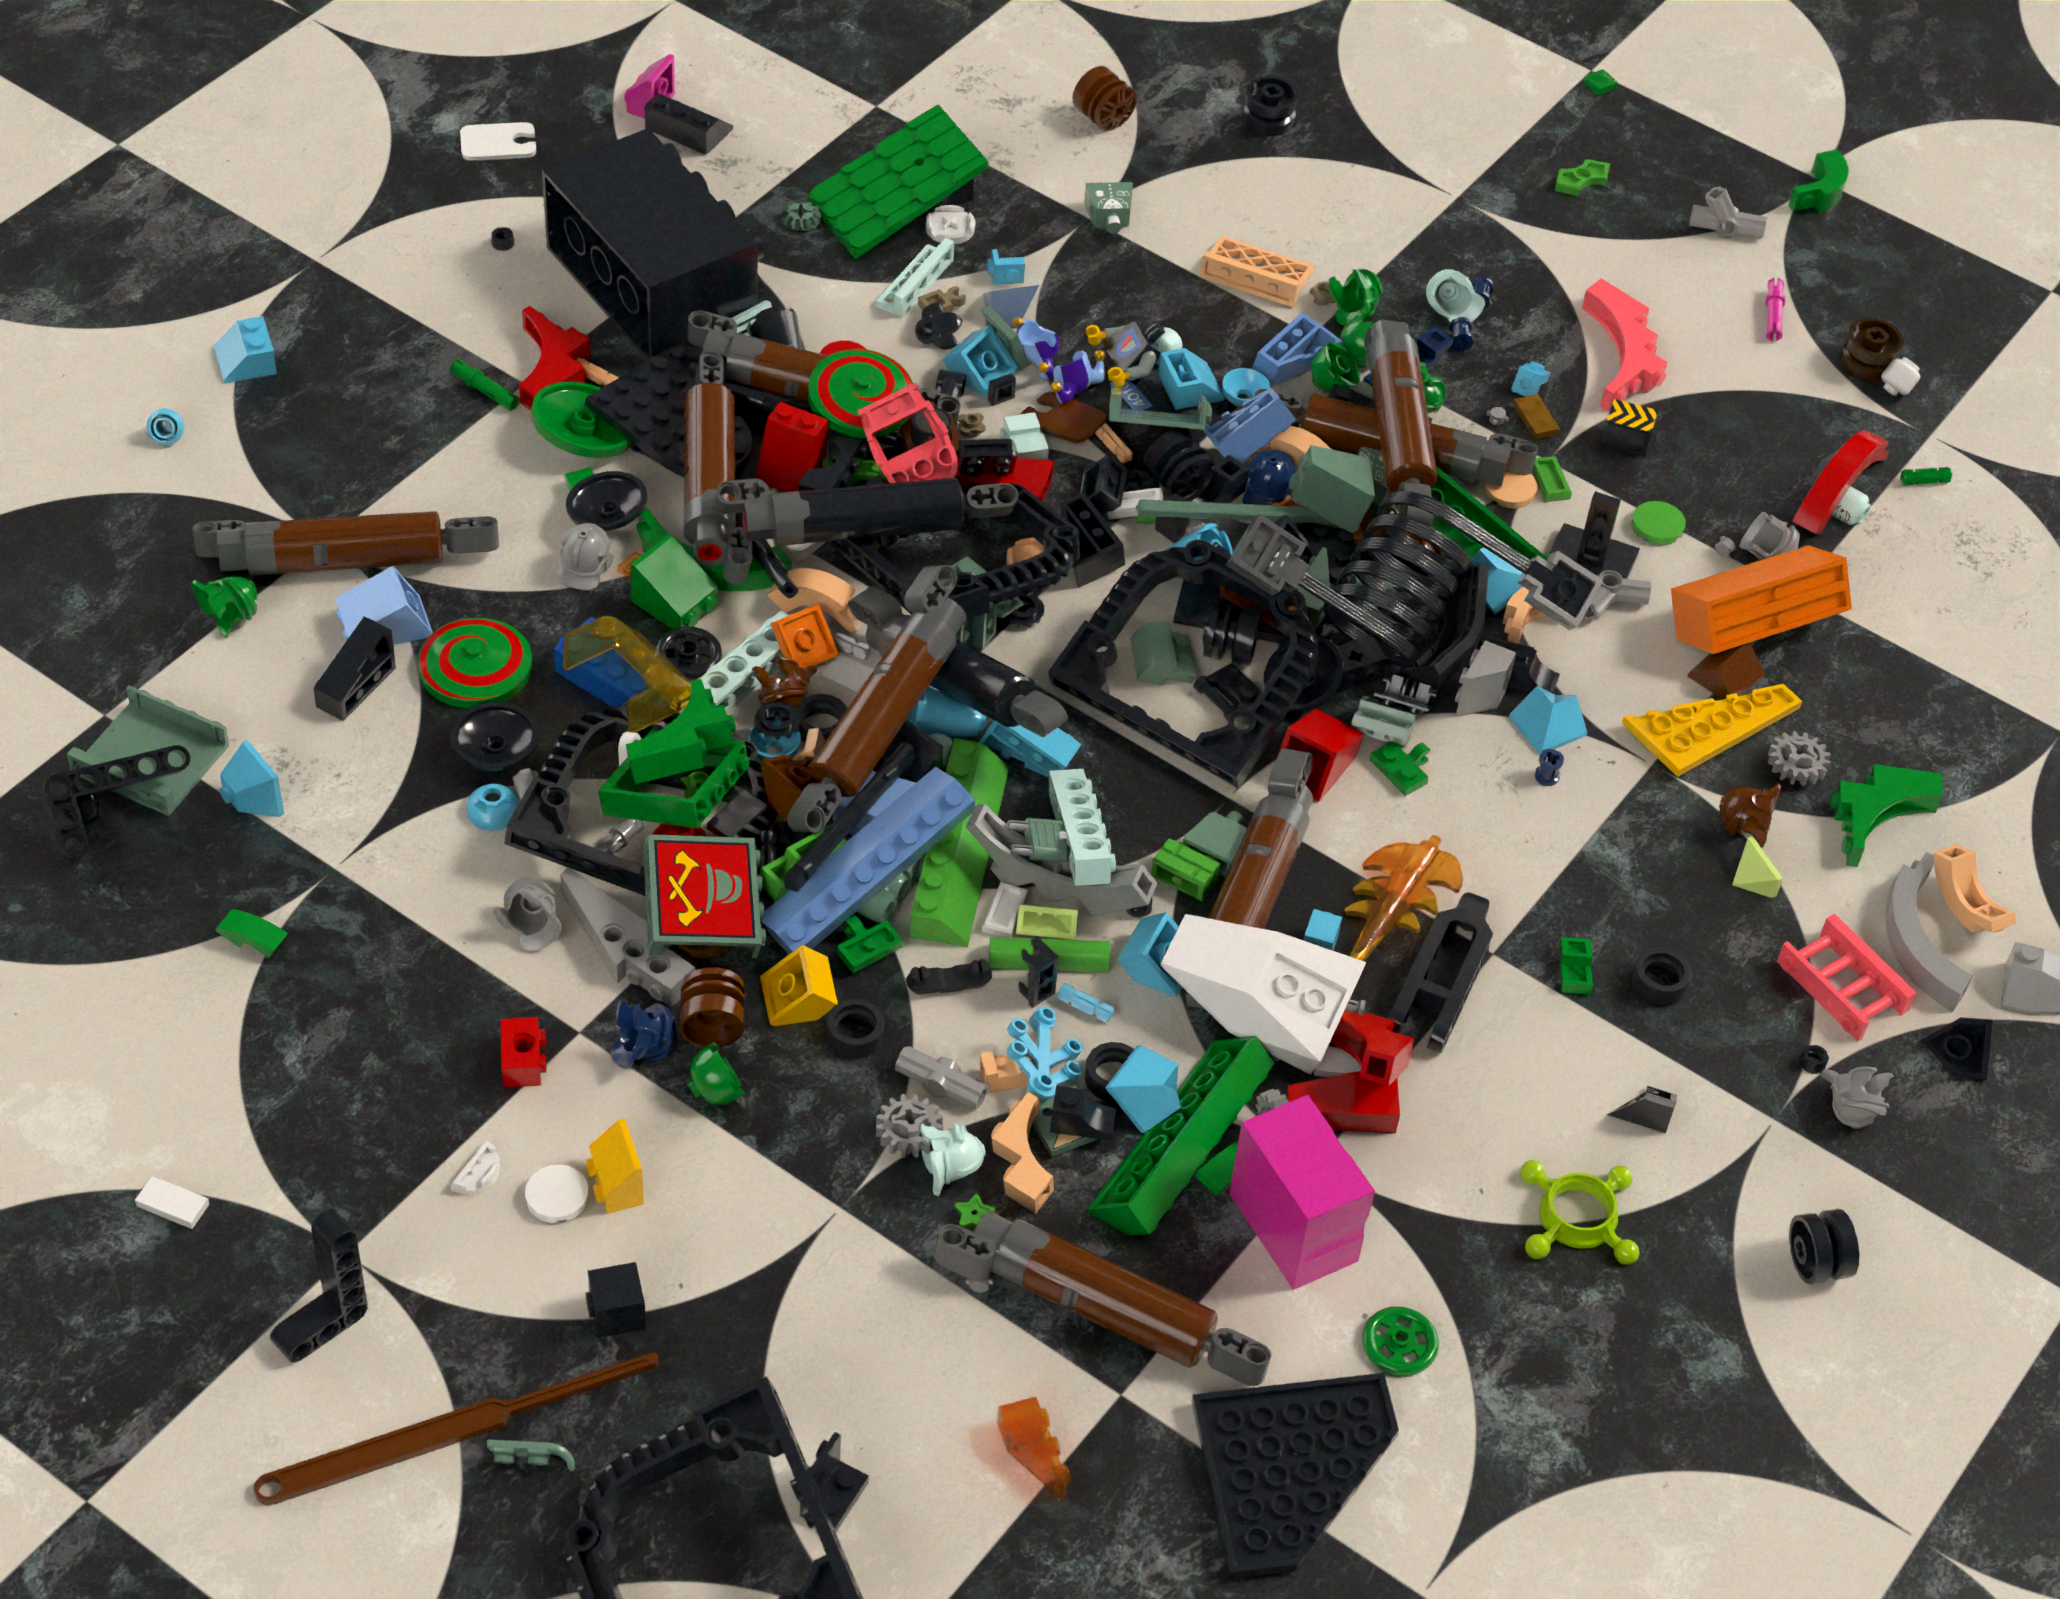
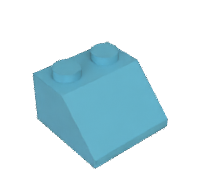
M263 316L236 321L214 344L224 384L277 374L274 351Z
M991 325L970 333L942 359L949 371L966 374V387L985 397L988 396L990 380L1010 373L1013 374L1018 369L1015 361Z
M1167 912L1141 918L1117 961L1134 981L1168 995L1177 996L1182 986L1160 964L1179 926Z

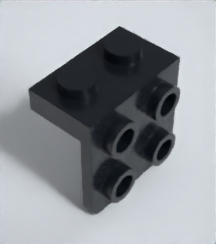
M1012 439L958 440L959 474H966L968 477H978L982 473H993L994 476H1006L1009 473H1013L1017 451L1013 450Z

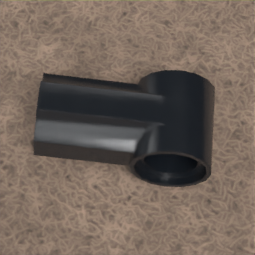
M940 369L936 381V392L950 395L957 399L962 397L966 385V374Z

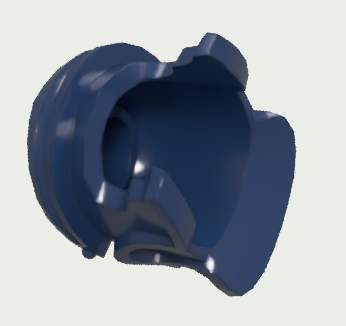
M1268 450L1257 454L1247 467L1249 468L1247 491L1242 499L1243 504L1272 505L1276 502L1281 503L1285 501L1287 495L1291 493L1289 481L1291 475L1295 473L1294 463L1286 454L1278 450Z
M626 1001L619 1002L616 1010V1022L620 1027L619 1040L614 1042L611 1049L613 1061L620 1067L628 1069L635 1060L641 1058L646 1061H655L665 1057L678 1039L672 1011L659 1003H655L643 1011L638 1004H634L633 1010L627 1006Z

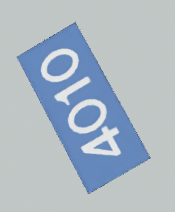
M1125 380V384L1121 387L1122 398L1133 410H1145L1153 407L1134 384Z

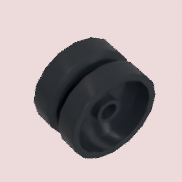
M1263 76L1252 80L1247 85L1243 112L1245 125L1253 132L1267 136L1282 135L1290 131L1294 126L1299 92L1296 86L1290 81L1276 76Z
M1843 1209L1824 1210L1818 1215L1815 1213L1799 1214L1792 1218L1789 1226L1790 1252L1794 1266L1805 1283L1826 1282L1830 1277L1836 1280L1851 1278L1857 1273L1860 1256L1858 1238L1850 1217Z

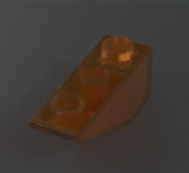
M1037 1397L998 1406L997 1425L1007 1452L1060 1500L1065 1499L1067 1485L1071 1483L1070 1473L1067 1465H1061L1058 1457L1060 1455L1059 1443L1056 1436H1051L1049 1433L1050 1420L1046 1408H1040Z

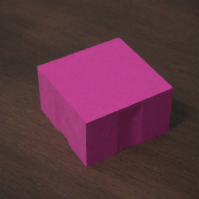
M1309 1095L1243 1121L1229 1195L1291 1288L1295 1290L1358 1262L1364 1239V1226L1370 1214L1375 1190L1353 1158L1340 1144L1332 1128Z

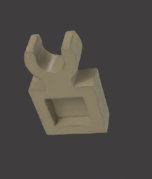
M958 286L951 287L946 293L939 289L919 296L918 306L924 310L929 304L939 302L943 312H953V306L960 307L966 304V295L959 296Z

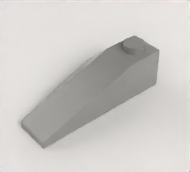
M2015 942L2005 965L2000 1008L2026 1015H2040L2041 1012H2056L2057 1015H2060V956L2043 948Z

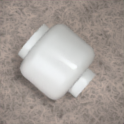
M1906 357L1893 359L1881 375L1882 380L1886 383L1883 388L1893 396H1896L1897 393L1908 395L1920 380L1918 372L1920 368Z

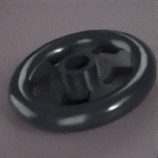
M680 627L667 632L659 639L655 647V656L677 669L678 678L696 679L707 673L712 665H716L721 661L722 648L718 639L710 632L698 627ZM686 638L678 644L675 642L678 639ZM702 640L708 646L701 648L698 642ZM674 651L675 658H667L666 652ZM702 656L709 658L704 664L699 662ZM681 663V664H684V665H691V666H690V668H683V667H679V664Z

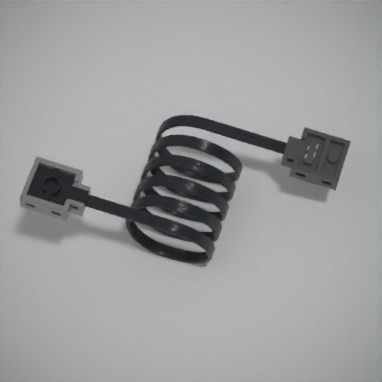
M1411 491L1393 492L1382 500L1377 509L1376 517L1371 520L1366 528L1363 540L1357 544L1351 554L1350 563L1342 570L1337 579V586L1333 589H1330L1306 573L1310 565L1298 558L1304 551L1306 544L1261 514L1252 519L1226 566L1272 596L1279 593L1282 588L1290 593L1300 586L1324 602L1326 617L1341 634L1351 641L1370 636L1344 617L1346 616L1387 643L1388 645L1374 638L1387 657V661L1403 668L1414 667L1419 658V652L1411 643L1417 645L1427 644L1433 631L1426 621H1440L1446 607L1439 598L1451 599L1459 587L1454 576L1466 575L1472 561L1462 548L1436 529L1407 516L1387 514V506L1400 504L1425 510L1442 519L1521 571L1522 574L1517 583L1529 590L1524 601L1568 630L1579 626L1603 583L1602 579L1560 551L1550 554L1547 560L1540 556L1529 560L1446 504L1424 494ZM1380 528L1388 538L1374 537L1373 530ZM1401 530L1422 538L1451 559L1426 548ZM1368 551L1375 561L1361 560L1360 553ZM1390 554L1400 557L1412 563L1413 565H1415L1416 567L1420 568L1425 573L1430 575L1436 581L1414 571L1413 569L1409 568L1408 566L1404 565L1403 563L1395 559ZM1355 574L1364 585L1348 583L1347 576ZM1379 578L1398 586L1399 588L1403 589L1404 591L1415 597L1421 603L1400 593L1399 591L1384 583ZM1369 603H1372V604H1374V605H1376V606H1378V607H1380V608L1386 610L1387 612H1389L1390 614L1394 615L1395 617H1397L1399 620H1401V621L1404 622L1405 624H1403V623H1401V622H1399V621H1397V620L1391 618L1390 616H1388V615H1386L1385 613L1381 612L1380 610L1376 609L1375 607H1373V606L1370 605Z

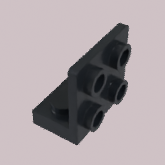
M837 1432L833 1433L829 1441L823 1440L816 1452L817 1459L811 1467L808 1466L835 1532L838 1531L869 1483V1475L840 1461L841 1434ZM802 1498L798 1501L800 1502V1516L804 1518L802 1510L807 1507Z

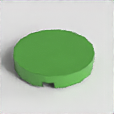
M1649 501L1636 508L1631 525L1638 536L1645 537V541L1651 544L1667 545L1676 542L1677 538H1681L1684 533L1686 520L1683 513L1675 506L1661 501Z

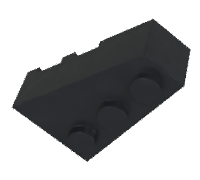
M365 616L362 618L315 684L313 690L317 708L344 721L396 669L391 629Z

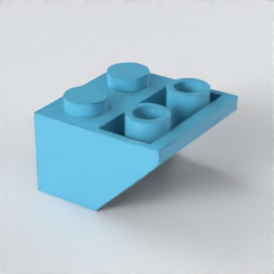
M1186 348L1161 352L1158 376L1175 410L1198 406L1200 395H1205L1206 400L1210 403L1224 401L1225 396L1207 362Z

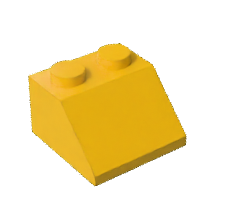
M801 945L760 976L769 1023L772 1026L816 1021L838 1004L828 957L804 945Z
M625 1118L619 1119L589 1145L590 1158L585 1159L587 1174L589 1178L595 1177L597 1183L593 1185L597 1203L603 1202L606 1214L644 1204L642 1167Z

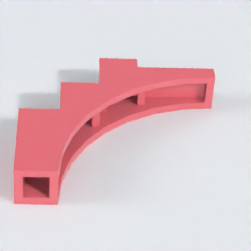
M1601 278L1586 289L1582 309L1594 317L1608 331L1616 344L1620 356L1621 369L1616 377L1605 387L1600 405L1601 408L1609 412L1614 399L1625 401L1630 394L1637 393L1639 389L1648 393L1655 386L1659 387L1666 378L1667 361L1655 355L1658 334L1646 327L1648 324L1647 315L1649 308Z

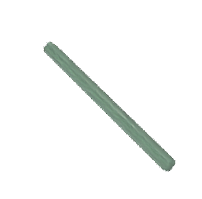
M1142 499L1136 505L1137 513L1140 516L1252 521L1254 517L1261 514L1271 522H1276L1282 516L1287 515L1294 523L1334 524L1309 509L1298 506Z

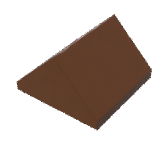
M1746 643L1716 654L1710 653L1688 673L1687 677L1721 699H1726V696L1730 694L1745 695L1764 677L1765 672L1751 644Z

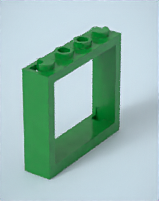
M651 730L646 735V737L658 732L659 730ZM733 740L731 745L707 750V755L702 756L704 765L717 768L691 799L635 792L642 783L635 784L627 757L598 790L603 816L698 828L744 771L748 769L750 757H747L745 741Z

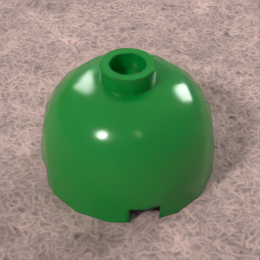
M1357 315L1343 328L1340 339L1343 341L1341 346L1349 352L1346 357L1350 362L1355 360L1358 366L1368 367L1365 352V335L1368 327H1373L1374 324L1371 321L1364 323L1361 321L1364 317Z
M1329 342L1327 345H1324L1315 353L1310 363L1314 386L1326 393H1330L1334 384L1353 389L1361 381L1357 363L1355 360L1349 361L1346 357L1349 352L1340 344Z
M713 1042L699 1051L692 1059L689 1068L692 1080L687 1083L696 1098L702 1096L710 1104L726 1105L744 1096L745 1091L740 1088L742 1085L727 1058L720 1056L718 1052L720 1048Z

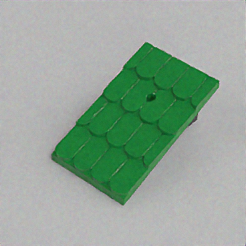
M937 104L906 123V127L879 142L877 147L842 167L839 173L815 186L807 194V201L811 202L813 206L819 207L822 220L856 260L909 222L935 212V208L946 205L957 206L973 200L974 178L988 169L989 161L969 141V138L956 126V123L944 112L941 106Z

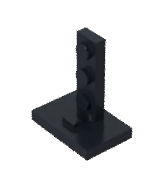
M1595 491L1591 500L1585 528L1581 529L1563 523L1550 554L1560 551L1594 575H1600L1603 571L1612 570L1619 573L1623 579H1628L1640 548L1611 539L1621 499Z

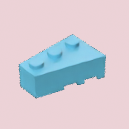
M994 720L980 740V743H983L985 746L1000 751V757L1007 760L1010 757H1014L1025 762V768L1048 778L1049 771L1064 770L1082 745L1071 735L1059 728L1045 737H1040L1021 725L1005 727Z

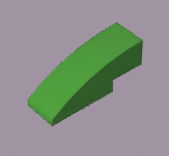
M830 825L787 847L784 856L761 868L759 876L762 877V888L775 902L789 891L784 885V875ZM843 839L830 855H832L847 841Z

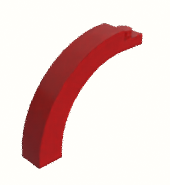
M1862 430L1851 437L1820 474L1792 522L1815 534H1822L1836 507L1859 475L1873 462L1886 460L1889 451L1885 449L1889 441L1867 430Z

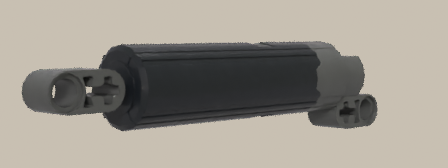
M955 477L768 494V485L763 480L754 478L725 481L719 484L716 489L715 506L718 511L724 514L742 513L746 541L772 539L775 546L960 530L964 525V511L972 518L996 517L1010 514L1017 502L1018 492L1013 485L1000 483L977 485L969 489L967 495H963L959 480ZM752 492H756L759 498H755ZM731 494L735 499L733 501H725L721 498V495ZM998 496L1008 497L1010 503H1002Z
M870 586L848 602L852 614L859 621L868 625L866 630L868 644L873 649L879 651V654L883 657L910 615L902 613L900 604L892 595L875 586ZM957 639L956 646L930 683L931 687L1005 727L1021 725L1040 737L1047 736L1068 720L1063 706L1053 698L1039 692L1034 680Z

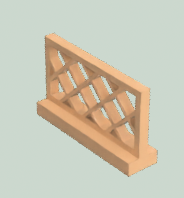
M1221 236L1212 250L1204 253L1199 277L1293 307L1296 303L1297 295L1314 272L1315 266ZM1223 246L1228 247V248H1232V249H1230V250H1225V248H1224ZM1239 256L1241 259H1232V257ZM1255 264H1263L1264 266L1256 267ZM1283 271H1286V272H1287V274H1279V273H1278V272H1283Z

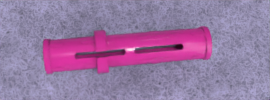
M1775 278L1768 281V295L1765 298V304L1768 307L1766 338L1770 341H1773L1774 333L1776 334L1775 341L1780 340L1783 336L1782 311L1785 305V296L1783 295L1784 281L1780 278H1777V285H1775Z

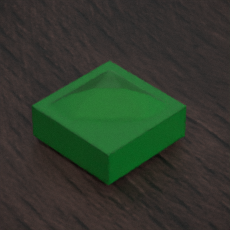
M1602 69L1586 75L1583 83L1599 96L1616 89L1618 82Z

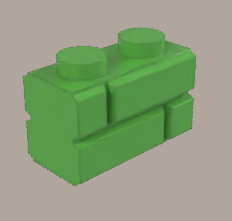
M1169 838L1153 859L1151 876L1203 901L1208 895L1209 890L1218 881L1221 864L1211 855H1202L1192 850L1188 844L1176 842Z

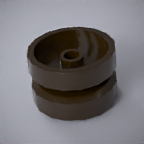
M1864 318L1856 321L1850 326L1840 357L1842 367L1848 374L1857 379L1867 382L1883 381L1881 378L1882 373L1893 359L1900 356L1904 343L1902 333L1896 326L1881 319Z

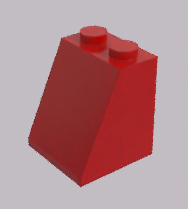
M780 402L767 418L755 479H761L769 487L782 492L798 491V484L807 470L823 468V460H827L828 419Z
M1315 709L1288 727L1279 753L1282 748L1312 754L1311 772L1305 785L1311 791L1313 799L1319 802L1356 758L1365 734Z

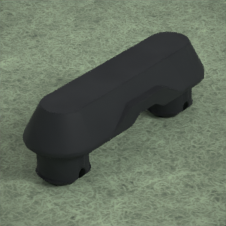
M980 959V961L973 960L969 964L955 965L951 968H927L920 966V968L914 967L911 969L906 977V983L915 994L957 992L964 989L983 987L991 980L992 970L989 967V963L984 959Z

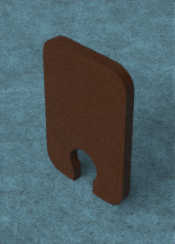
M1046 392L1037 399L1038 404L1052 407L1051 411L1041 413L1036 411L1035 408L1028 406L1021 413L1035 412L1040 424V430L1072 443L1085 441L1107 421V415L1104 411L1075 399L1066 404L1059 403L1055 392Z

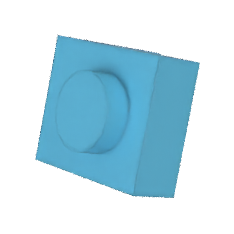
M992 249L991 259H987V273L992 274L993 283H1024V257L999 258L997 249Z
M1536 362L1524 364L1519 367L1511 390L1525 397L1538 394L1540 386L1548 381L1551 372L1544 370L1545 366Z

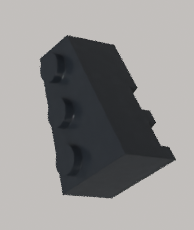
M1084 492L1060 503L1061 515L1079 529L1080 558L1074 561L1073 566L1078 588L1125 566L1123 543Z

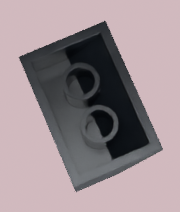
M657 93L644 106L645 129L649 128L653 133L704 155H707L733 130V125L660 93Z
M906 720L873 769L877 772L902 743H909L914 747L916 758L899 778L917 783L934 767L942 770L944 746Z

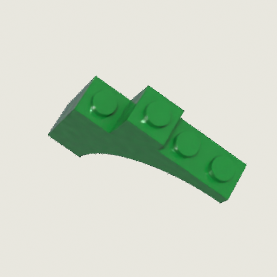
M702 679L690 681V700L683 712L674 721L646 738L625 744L635 784L704 768L702 756L707 755V750L733 744L731 733L736 732L733 715L727 716L723 705L716 706L711 689L704 688Z
M1874 764L1871 774L1865 776L1864 784L1840 781L1837 792L1832 791L1830 808H1834V820L1842 821L1841 830L1846 832L1842 842V853H1846V865L1858 867L1865 849L1866 838L1884 822L1911 813H1936L1943 796L1942 774Z

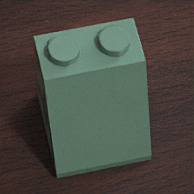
M1310 445L1306 455L1303 454L1300 458L1296 474L1293 473L1289 481V489H1292L1293 501L1341 528L1354 533L1375 497L1371 459Z

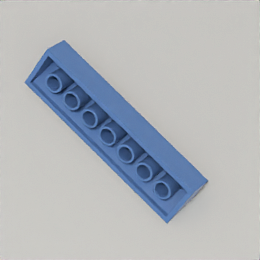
M934 767L830 855L798 892L789 890L764 911L763 920H760L761 925L788 955L801 945L813 949L967 818L975 809V799L955 778Z

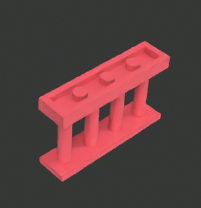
M1836 914L1826 918L1820 934L1821 938L1799 951L1788 941L1783 943L1777 959L1782 969L1789 973L1857 1041L1863 1039L1869 1024L1868 1019L1888 1007H1892L1900 1015L1910 1010L1917 992ZM1827 947L1832 948L1841 957L1820 970H1817L1807 960ZM1847 967H1851L1861 976V978L1839 991L1827 980ZM1867 987H1872L1881 998L1860 1011L1847 1000Z

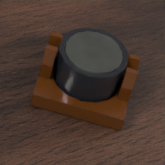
M930 402L940 420L945 423L949 431L948 435L956 455H958V440L960 438L952 414L937 408L934 402ZM923 412L913 415L912 418L907 419L900 427L907 451L935 438Z

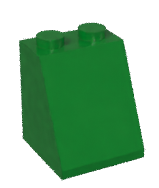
M667 534L631 563V601L672 630L680 627H694L700 618L707 613H711L718 604V586L670 534Z

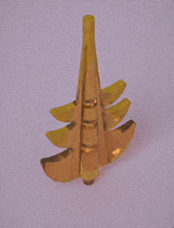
M1432 835L1428 841H1421L1419 845L1408 842L1386 845L1372 853L1362 864L1363 870L1382 871L1390 874V876L1370 877L1353 888L1355 895H1368L1376 897L1378 900H1362L1345 908L1347 916L1368 919L1349 957L1365 961L1393 926L1405 928L1416 934L1419 933L1418 919L1408 908H1419L1433 915L1438 914L1439 906L1435 893L1427 886H1441L1452 890L1454 893L1460 892L1464 881L1461 864L1451 853L1439 850L1440 837Z

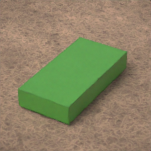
M1556 456L1536 458L1532 473L1544 501L1569 500L1572 492Z

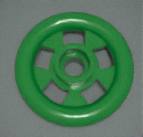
M1393 1306L1381 1309L1368 1319L1362 1331V1345L1367 1357L1376 1367L1389 1374L1409 1376L1420 1373L1433 1363L1438 1353L1439 1339L1436 1329L1423 1314L1411 1308ZM1402 1319L1411 1322L1410 1327L1408 1328L1403 1325H1396V1320ZM1380 1325L1388 1328L1385 1337L1376 1334V1330ZM1415 1334H1424L1426 1344L1418 1345ZM1402 1336L1406 1339V1341H1398L1396 1337ZM1383 1346H1386L1393 1353L1389 1359L1379 1351ZM1414 1352L1418 1359L1406 1363L1403 1356Z

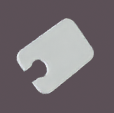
M525 122L464 126L460 130L462 157L470 161L532 157L536 154V142L518 144L513 140L517 137L535 138L534 126Z

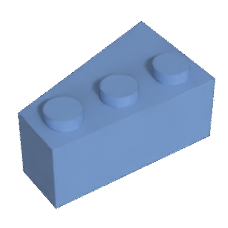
M1302 312L1258 352L1252 369L1265 375L1269 381V386L1272 387L1311 371L1310 363L1315 353L1329 342L1341 345L1343 341Z
M1272 388L1244 402V408L1233 414H1230L1229 411L1221 415L1222 420L1211 426L1206 423L1205 430L1203 431L1224 458L1230 455L1243 464L1250 455L1258 449L1265 447L1273 437L1287 430L1291 423L1296 420Z

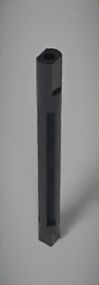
M726 381L722 383L723 386L731 390V393L734 395V402L737 404L772 413L776 406L782 402L814 414L811 406L808 404ZM900 429L887 435L876 437L880 443L906 450Z
M736 513V527L743 528L742 513ZM753 540L752 554L767 576L788 599L794 597L799 589L789 577L787 569L767 540Z
M902 743L833 823L784 875L783 881L786 889L798 892L884 792L892 786L914 761L916 755L911 744Z

